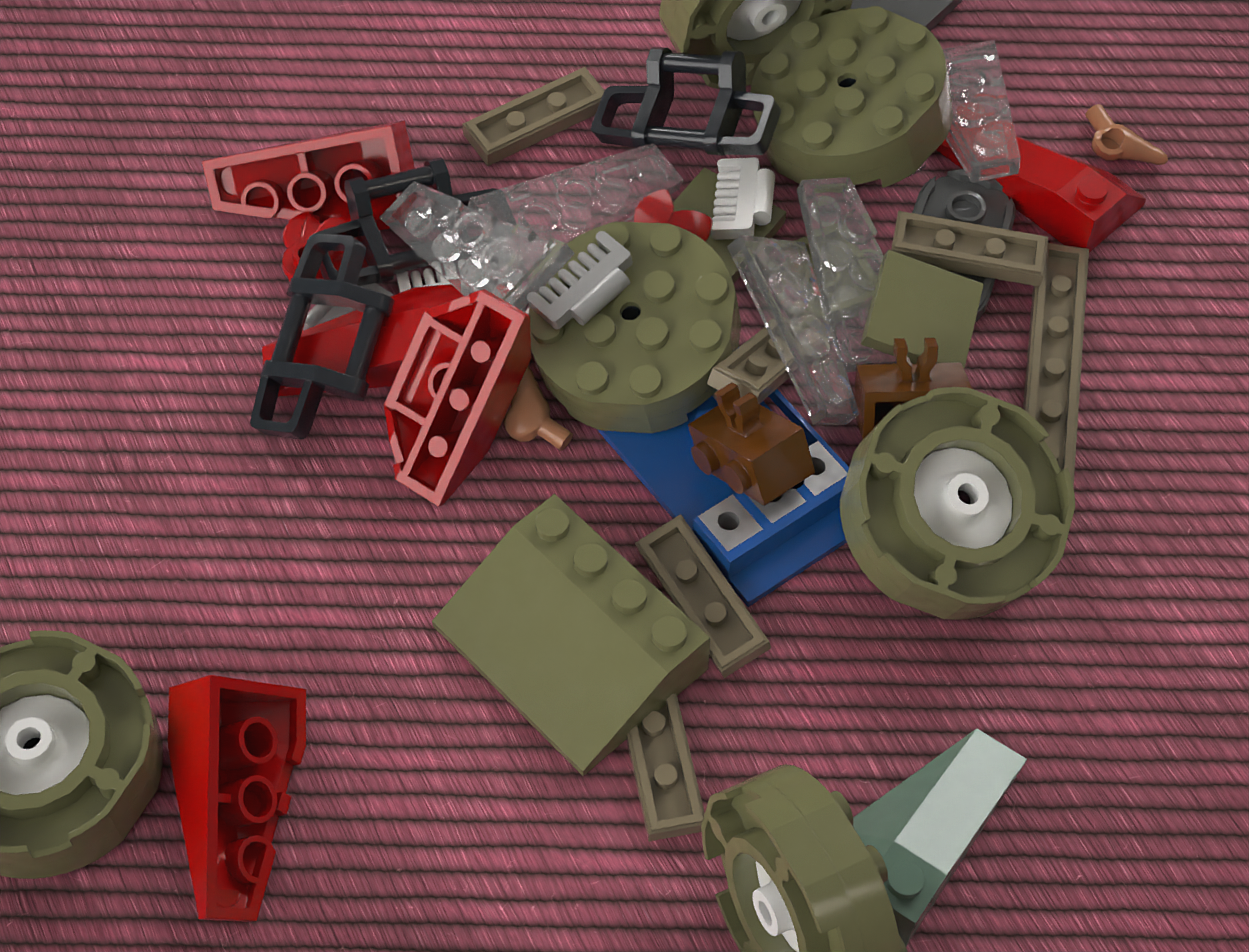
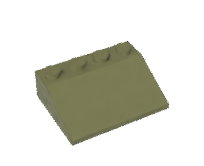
M553 494L508 531L432 620L433 627L582 776L586 775L622 744L633 727L637 725L639 728L642 725V720L652 711H659L666 705V699L673 693H676L678 696L707 671L709 665L710 637L556 494Z

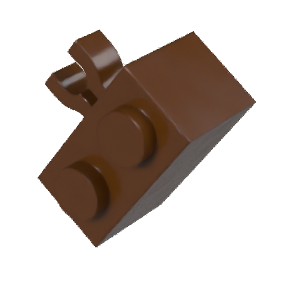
M894 338L893 352L897 364L856 365L854 415L862 440L899 404L902 405L912 399L924 396L930 390L937 388L968 387L973 389L962 363H936L938 358L936 339L924 338V351L917 357V363L911 364L909 357H907L908 346L905 338Z
M732 382L714 393L718 406L688 424L694 444L691 448V454L700 470L707 475L713 474L729 484L736 493H744L764 506L815 473L804 429L760 405L757 396L749 392L741 397L738 385Z

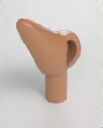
M1101 104L1092 106L1086 112V118L1096 131L1092 139V149L1100 158L1106 161L1118 159L1142 161L1155 165H1163L1168 162L1167 154L1160 148L1144 140L1131 129L1115 124Z
M528 366L511 401V408L505 415V429L511 438L519 442L531 441L539 435L562 451L570 443L573 433L550 418L549 404L544 398L532 370Z

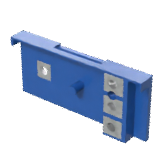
M778 389L768 397L791 422L804 429L815 473L792 487L795 489H789L772 500L773 503L769 502L765 506L744 493H736L729 484L713 474L707 475L702 472L692 457L691 448L694 444L688 424L718 406L717 400L713 396L687 413V422L668 430L656 433L598 430L672 519L680 514L682 515L730 586L747 607L753 605L847 543L840 517V497L849 467ZM764 401L760 403V405L771 410Z

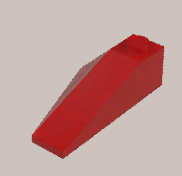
M967 116L949 130L944 142L936 149L961 169L979 171L994 178L1003 186L1002 192L1008 196L1009 201L1012 197L1016 210L1063 245L1087 248L1089 253L1142 208L1146 202V198L1106 170Z
M405 120L202 161L213 210L291 220L297 214L309 212L320 223L332 217H350L345 194V180L362 177L366 181L415 169ZM415 190L371 200L373 217L379 230L414 224Z
M465 283L414 287L390 296L394 299L395 303L391 316L384 317L365 381L369 384V388L390 387L393 385L424 312L466 296ZM355 310L303 330L292 363L317 365L345 374L364 312ZM277 341L262 346L263 365L266 360H271ZM280 386L278 397L300 395L302 388Z
M208 675L169 687L168 750L199 920L257 921L276 854L272 845L279 816L287 815L292 797L286 794L293 767L301 764L306 748V689L215 675Z

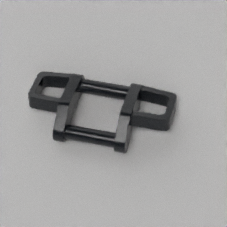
M653 47L646 60L648 86H610L605 89L591 125V131L601 143L635 147L642 150H653L655 146L704 149L708 155L719 156L763 155L767 152L781 114V108L771 95L746 92V61L741 51L725 50L722 55L672 53L669 48ZM674 73L719 76L720 91L706 129L663 127L674 99ZM641 103L632 130L611 128L616 111L620 105ZM743 109L762 112L757 130L752 136L733 137Z
M440 157L425 161L424 167L366 181L362 177L345 180V194L351 221L319 231L317 234L352 236L357 238L366 247L365 260L368 267L361 268L357 282L358 286L392 281L395 274L452 259L456 263L472 260L474 258L472 250L483 243L498 250L511 246L514 243L518 229L500 190L492 188L452 196L449 171L444 159ZM428 187L431 208L445 241L389 255L373 217L371 200ZM483 207L491 209L501 232L471 240L460 212ZM327 252L319 269L325 280H336L339 271L334 268Z
M316 233L311 235L306 243L287 290V295L291 298L272 358L264 362L261 371V378L250 419L251 426L266 435L299 440L305 439L310 433L324 391L351 400H365L369 384L365 381L384 317L391 316L395 301L388 295L357 285L366 254V247L354 237ZM344 251L336 280L315 279L327 252ZM311 304L350 307L364 312L345 374L317 365L292 363ZM280 386L302 388L292 418L284 423L272 421Z

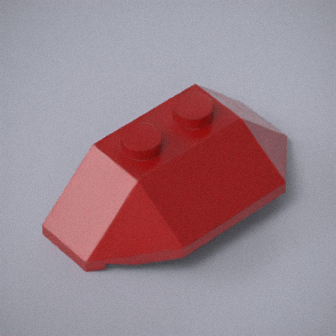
M486 289L473 292L424 312L384 403L389 442L396 462L393 465L395 480L439 507L446 503L488 453L531 360L530 315Z

